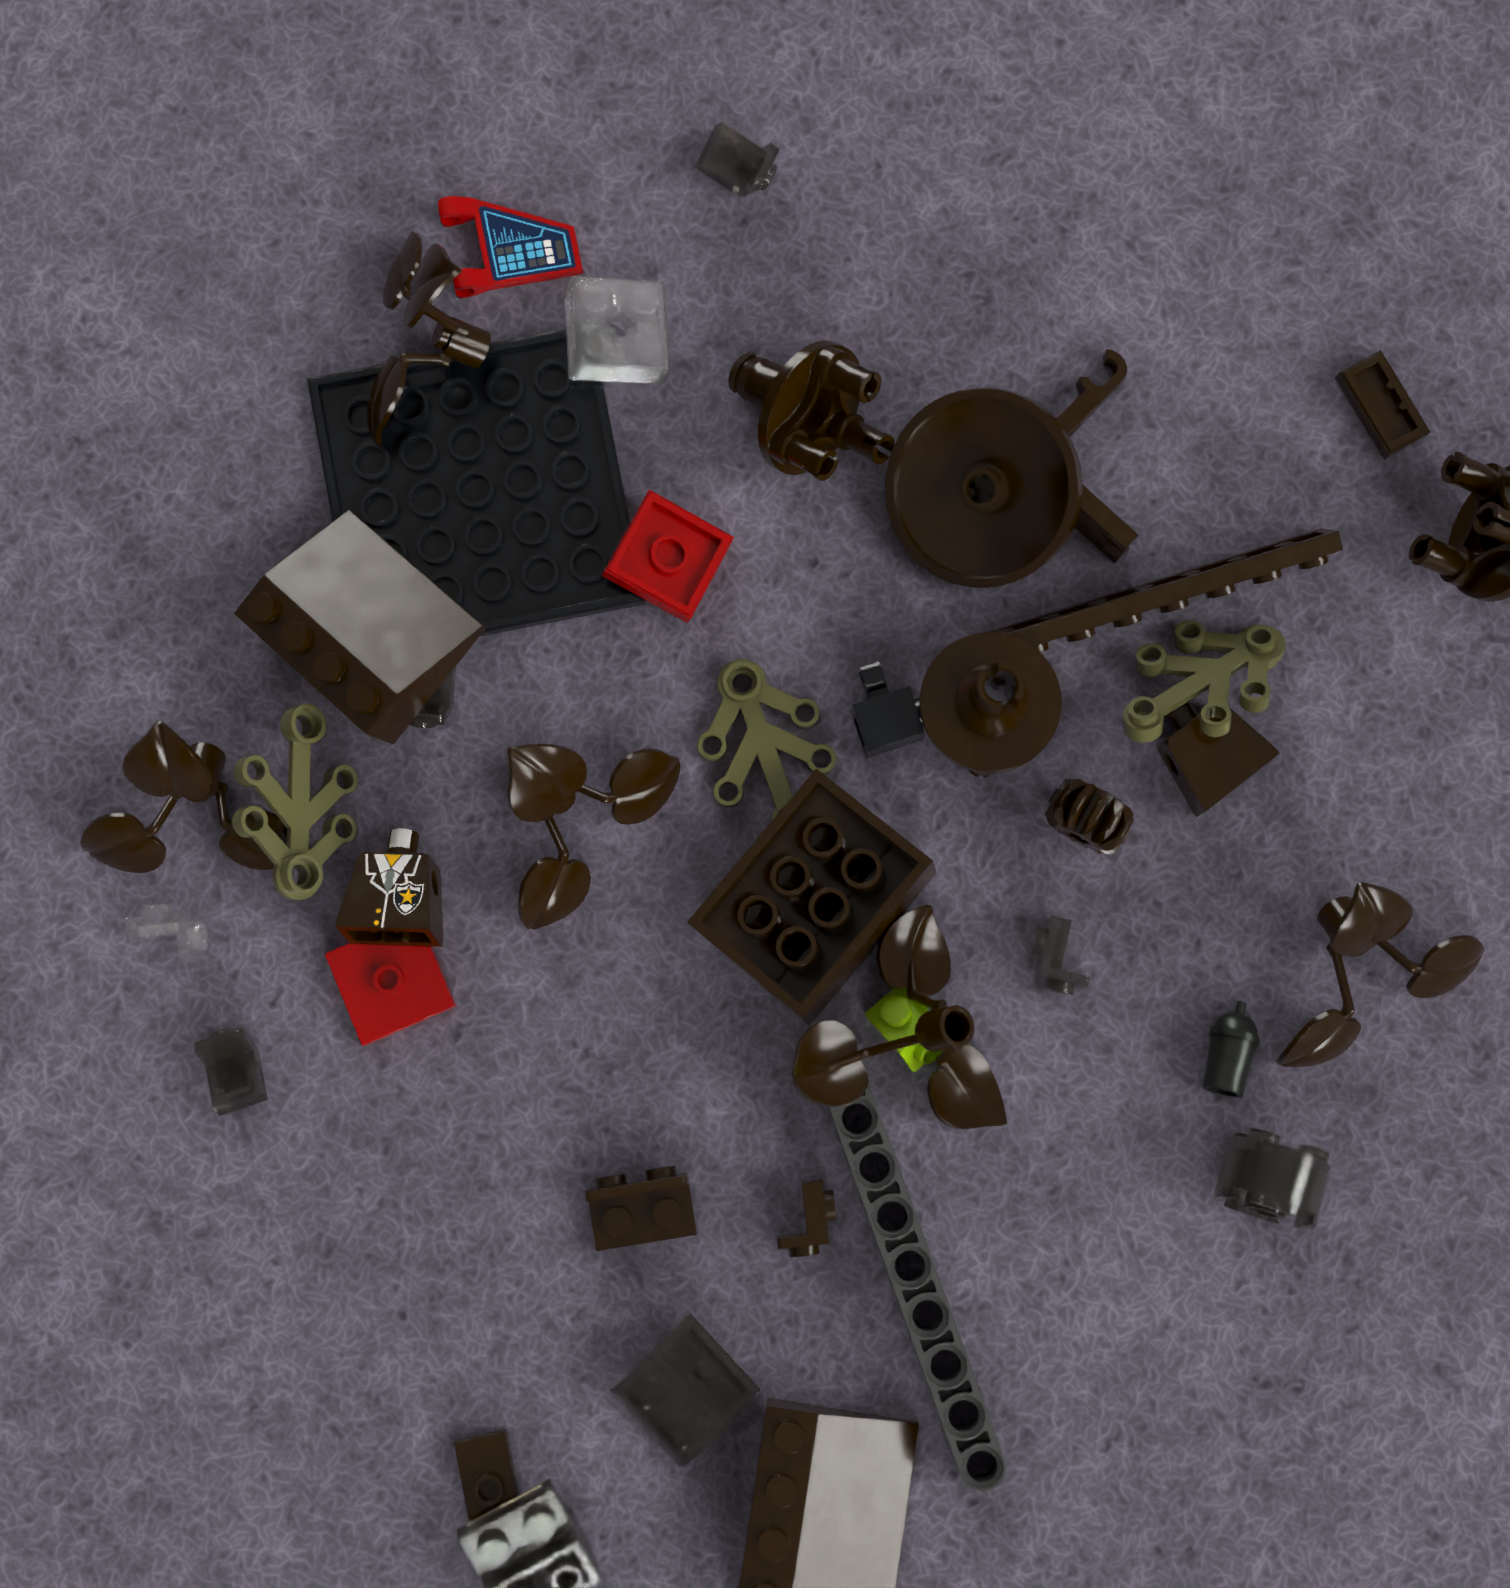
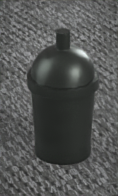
M1237 1001L1234 1013L1228 1012L1221 1015L1215 1021L1214 1026L1210 1027L1208 1034L1210 1045L1202 1086L1203 1089L1227 1097H1243L1254 1052L1260 1043L1255 1022L1245 1015L1246 1002Z

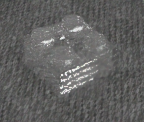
M571 277L564 291L569 378L571 380L661 383L670 370L664 283L652 280ZM610 324L618 325L620 329H623L625 331L623 337L617 336L616 329L609 327Z

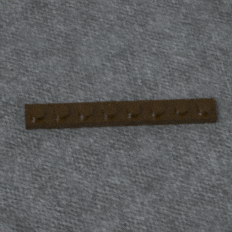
M1317 529L989 632L1005 633L1018 637L1031 644L1041 653L1049 649L1048 642L1062 637H1066L1067 642L1083 640L1096 634L1095 627L1111 622L1114 627L1128 626L1141 621V613L1159 608L1160 613L1180 610L1189 606L1188 598L1205 593L1206 598L1228 595L1236 591L1234 584L1252 579L1253 584H1260L1282 577L1281 569L1297 564L1299 569L1321 566L1329 562L1327 555L1343 550L1340 534L1336 530Z

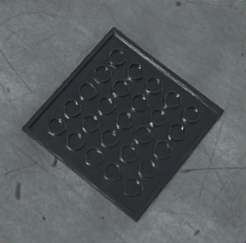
M591 324L490 343L483 363L476 369L451 359L448 367L438 363L409 364L406 368L407 373L403 392L381 434L382 446L373 441L369 432L367 403L374 380L384 364L307 378L332 522L348 510L355 513L484 625L486 629L480 636L646 604L643 598L602 576L625 534L630 520Z

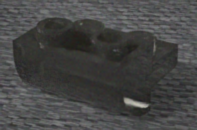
M691 1313L685 1316L610 1389L613 1395L679 1467L692 1461L731 1425L729 1422L761 1390Z
M550 1479L457 1529L458 1542L481 1577L483 1588H590L601 1582L599 1568L589 1541L572 1508L567 1509Z

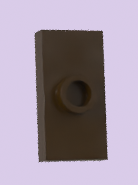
M1381 350L1339 372L1335 377L1384 460L1426 438L1431 433Z
M507 1429L457 1439L454 1445L473 1546L525 1536L526 1527Z

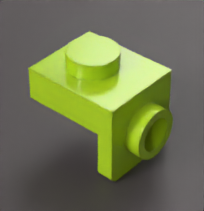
M893 988L864 1013L868 1021L887 1042L915 1034V1026L918 1019L923 1013L929 1011L925 1006L908 999L906 994L907 988ZM920 1043L895 1050L912 1072L917 1071L923 1065L935 1061L936 1056L941 1052L929 1051Z

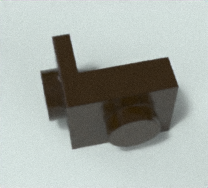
M821 1179L801 1181L807 1232L777 1236L778 1249L788 1248L789 1257L820 1254L819 1245L829 1244L827 1221L837 1220L833 1189L823 1190Z

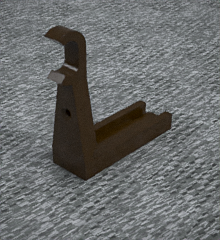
M1107 349L1103 355V365L1110 367L1114 373L1111 379L1103 386L1094 385L1089 377H1079L1076 388L1080 396L1056 418L1064 427L1069 437L1120 386L1125 378L1127 365L1119 353ZM1082 484L1081 507L1074 527L1115 564L1139 535Z

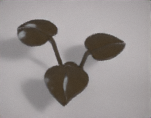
M411 231L401 252L389 270L384 286L383 302L386 308L394 310L402 296H404L408 302L403 322L409 328H413L423 314L438 322L431 340L432 346L438 348V354L402 353L399 358L391 355L380 369L368 398L367 423L373 441L381 446L382 431L403 392L406 381V368L409 364L438 363L448 367L451 359L476 369L483 363L491 341L490 332L455 317H450L432 305L439 294L462 271L449 258L446 250L438 244L431 245L421 260L422 242L419 234Z
M162 720L156 721L150 730L128 750L122 765L125 777L142 792L155 797L170 795L155 820L144 828L143 824L131 814H105L93 820L86 827L80 841L84 851L89 852L93 858L110 867L132 873L153 871L163 864L166 856L165 844L153 835L160 830L177 801L184 797L192 802H204L214 795L217 801L220 826L227 830L220 838V849L230 859L242 866L258 870L274 869L273 862L252 837H241L233 829L232 820L228 816L225 796L228 785L220 781L226 763L224 752L217 746L209 743L200 742L189 746ZM265 811L268 816V826L287 846V828L276 814ZM248 813L245 819L246 825L250 830H253L255 819Z
M528 744L508 747L509 782L507 793L510 809L520 820L526 822L545 821L558 850L557 859L552 857L538 859L528 869L521 883L518 897V913L521 923L528 930L542 928L569 915L584 901L590 887L591 876L589 868L579 859L568 860L569 851L553 815L568 811L575 802V793L580 792L602 803H613L612 817L620 824L630 825L643 822L654 816L673 792L678 781L681 766L677 756H672L659 749L652 748L630 753L620 761L611 774L609 785L612 792L604 793L584 784L587 777L586 763L572 749L551 744Z
M1357 882L1352 898L1342 896L1333 899L1323 906L1317 916L1318 922L1330 938V943L1326 946V949L1333 959L1343 1007L1341 1011L1336 1009L1326 1010L1310 1020L1276 1060L1277 1064L1283 1067H1307L1322 1064L1341 1055L1356 1040L1361 1030V1024L1356 1018H1351L1355 1009L1342 955L1357 957L1378 945L1408 972L1414 974L1406 984L1407 991L1418 998H1431L1454 989L1473 972L1482 954L1485 952L1482 943L1474 936H1454L1447 938L1430 949L1423 957L1421 963L1412 962L1387 941L1398 935L1407 926L1413 915L1412 906L1404 897L1392 890Z
M923 905L899 916L882 935L877 950V964L882 980L887 986L894 989L907 988L906 994L909 1000L931 1009L923 1013L918 1019L915 1026V1034L857 1051L855 1035L846 1025L835 1020L816 1023L803 1033L798 1042L791 1072L793 1083L797 1090L813 1103L828 1107L847 1105L862 1096L868 1087L869 1077L865 1066L861 1062L862 1059L920 1043L929 1051H941L935 1058L936 1064L940 1068L931 1074L927 1084L930 1106L936 1117L945 1125L961 1130L1003 1126L1007 1124L1006 1113L992 1070L983 1055L976 1048L968 1045L973 1038L975 1029L971 1014L962 1006L953 1005L947 1007V1002L943 999L936 1001L926 997L938 993L947 984L951 972V960L946 941L936 924L932 906Z

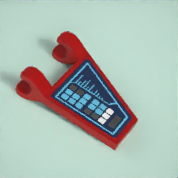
M448 196L438 200L442 226L451 227L464 224L473 219L475 220L485 268L461 269L462 273L453 279L457 298L463 299L477 296L489 290L583 274L574 226L471 197Z

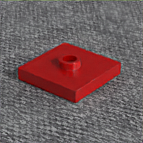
M649 489L602 576L688 623L734 537Z
M348 943L325 953L362 1046H367L457 1007L432 946Z

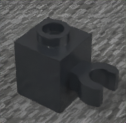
M879 661L860 667L861 672H859V676L868 700L853 704L851 715L865 757H873L922 741L925 731L919 709L920 697L913 699L909 686L889 693Z

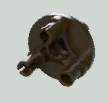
M823 340L804 347L793 355L784 366L768 359L757 357L756 353L750 352L741 355L732 365L728 378L729 388L734 393L738 392L743 399H746L754 407L761 410L758 423L759 448L765 461L773 468L788 475H799L808 472L816 479L825 481L832 476L837 468L838 457H836L837 453L835 452L837 448L845 451L851 449L878 465L888 460L889 456L879 451L875 445H879L892 452L894 438L864 423L862 416L857 414L860 402H871L877 396L881 387V376L875 371H870L860 366L857 357L850 349L836 342Z
M1455 452V456L1449 455L1444 461L1441 468V478L1446 483L1454 484L1470 491L1471 494L1457 514L1448 544L1436 540L1428 534H1422L1413 541L1409 550V560H1412L1411 563L1416 566H1422L1439 573L1445 582L1455 585L1462 593L1477 600L1495 602L1509 598L1510 466L1502 467L1494 463L1485 465L1467 457L1461 452Z
M982 632L968 635L956 640L943 649L933 660L926 672L919 698L921 720L932 744L948 760L968 769L975 777L984 775L983 778L994 773L1014 770L1038 756L1052 739L1059 724L1062 708V696L1058 678L1048 660L1028 642L1013 635L998 632ZM991 685L995 691L1003 688L1007 695V703L1002 705V701L990 698L984 686Z

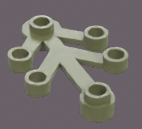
M1194 620L1180 622L1175 628L1174 640L1175 647L1179 651L1191 654L1200 650L1227 652V654L1219 659L1166 655L1164 648L1154 643L1144 644L1139 647L1136 652V669L1141 675L1155 677L1160 674L1189 677L1153 699L1146 696L1133 699L1123 711V731L1129 739L1135 742H1151L1162 734L1164 716L1209 689L1207 705L1202 708L1200 713V728L1203 733L1211 737H1220L1227 734L1231 728L1232 715L1228 707L1231 675L1247 667L1248 680L1244 681L1240 686L1239 703L1248 712L1257 713L1267 709L1271 696V687L1267 683L1268 669L1273 668L1285 653L1286 641L1284 636L1277 629L1267 625H1252L1244 628L1239 634L1205 632L1203 625ZM1191 635L1195 636V638H1185L1184 636ZM1152 658V659H1156L1157 661L1148 662V661H1145V660ZM1256 693L1260 694L1261 697H1251L1249 694ZM1210 718H1220V719H1222V721L1213 722V721H1210L1209 719H1210Z
M737 659L725 665L719 674L718 691L723 701L709 730L699 737L697 749L699 755L706 761L716 762L722 759L727 751L725 737L741 710L747 731L725 777L719 779L714 786V798L722 807L732 808L737 806L743 798L742 785L757 756L776 807L772 814L773 821L793 797L777 750L807 763L812 773L818 769L824 775L834 769L836 754L828 745H814L766 722L760 704L791 716L790 719L793 725L803 730L810 729L817 724L820 711L818 705L813 700L808 698L797 699L768 685L764 671L755 662L747 659ZM745 676L750 679L752 686L747 692L740 693L733 688V682L737 677ZM800 706H809L814 711V717L809 722H801L795 715L796 710ZM716 738L721 742L722 747L717 754L710 755L704 752L703 743L707 739ZM818 751L828 753L831 758L830 764L825 768H818L812 762V756ZM724 784H733L738 789V794L732 801H725L719 796V789Z
M312 704L291 707L285 711L281 719V733L289 741L288 795L270 774L267 761L259 755H251L239 759L235 763L233 770L236 781L244 787H254L287 828V846L268 826V816L259 806H248L238 809L232 818L233 829L241 837H252L274 864L272 875L277 891L283 897L294 901L307 899L317 891L323 880L321 865L342 844L351 842L357 833L356 822L350 815H332L326 818L322 825L323 835L308 848L309 829L342 795L353 792L358 784L357 773L351 766L345 764L333 766L325 772L323 785L310 797L311 744L319 741L326 731V719L323 712ZM296 718L302 724L301 734H299V732L296 729ZM249 763L253 764L256 769L254 780L247 774ZM339 772L345 780L343 788L338 785L336 780ZM248 813L255 819L253 830H250L246 825L245 819ZM338 821L344 828L342 837H339L336 833L335 827ZM293 867L298 871L299 879L296 884L294 883L292 878Z

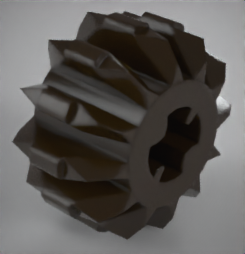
M1064 779L1059 789H1056L1050 798V805L1045 813L1050 826L1057 829L1059 833L1067 836L1071 841L1081 844L1086 849L1090 848L1099 854H1115L1119 846L1126 841L1131 832L1129 829L1134 821V814L1130 807L1122 803V800L1113 797L1108 791H1103L1094 784H1088L1081 779Z

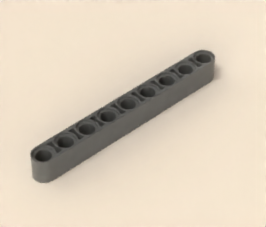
M868 1083L867 1089L856 1101L843 1106L828 1107L955 1465L963 1481L970 1488L981 1492L990 1491L999 1486L1004 1479L1006 1471L1005 1459ZM851 1104H862L870 1113L869 1126L860 1133L849 1132L842 1123L843 1112ZM868 1153H881L887 1160V1172L878 1181L866 1180L860 1173V1161ZM895 1201L899 1202L904 1208V1221L896 1229H885L878 1223V1210L884 1203ZM904 1251H915L922 1257L923 1264L920 1272L911 1278L899 1276L895 1271L896 1258ZM924 1300L935 1301L940 1308L939 1319L935 1324L928 1327L917 1325L913 1321L912 1316L915 1306ZM941 1350H949L957 1354V1367L947 1376H939L931 1371V1360ZM961 1400L970 1401L975 1405L976 1409L975 1416L971 1422L959 1426L949 1421V1410L954 1403ZM983 1450L993 1455V1465L987 1473L974 1475L967 1471V1461L976 1451Z

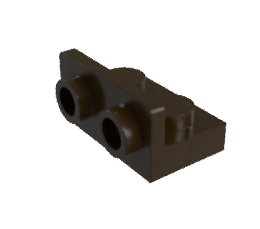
M673 1165L645 1170L647 1180L627 1183L625 1174L595 1178L596 1188L586 1190L585 1195L586 1202L589 1201L596 1251L697 1235L688 1173L677 1175L676 1166Z

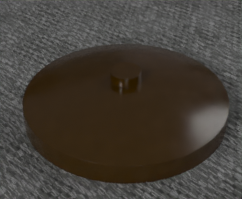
M988 387L959 390L940 397L925 406L908 422L893 446L886 470L885 499L887 511L893 529L903 547L919 565L930 573L950 583L966 587L990 588L1003 586L1023 579L1041 569L1055 557L1067 542L1074 529L1081 507V466L1073 442L1064 427L1046 408L1036 401L1017 392Z

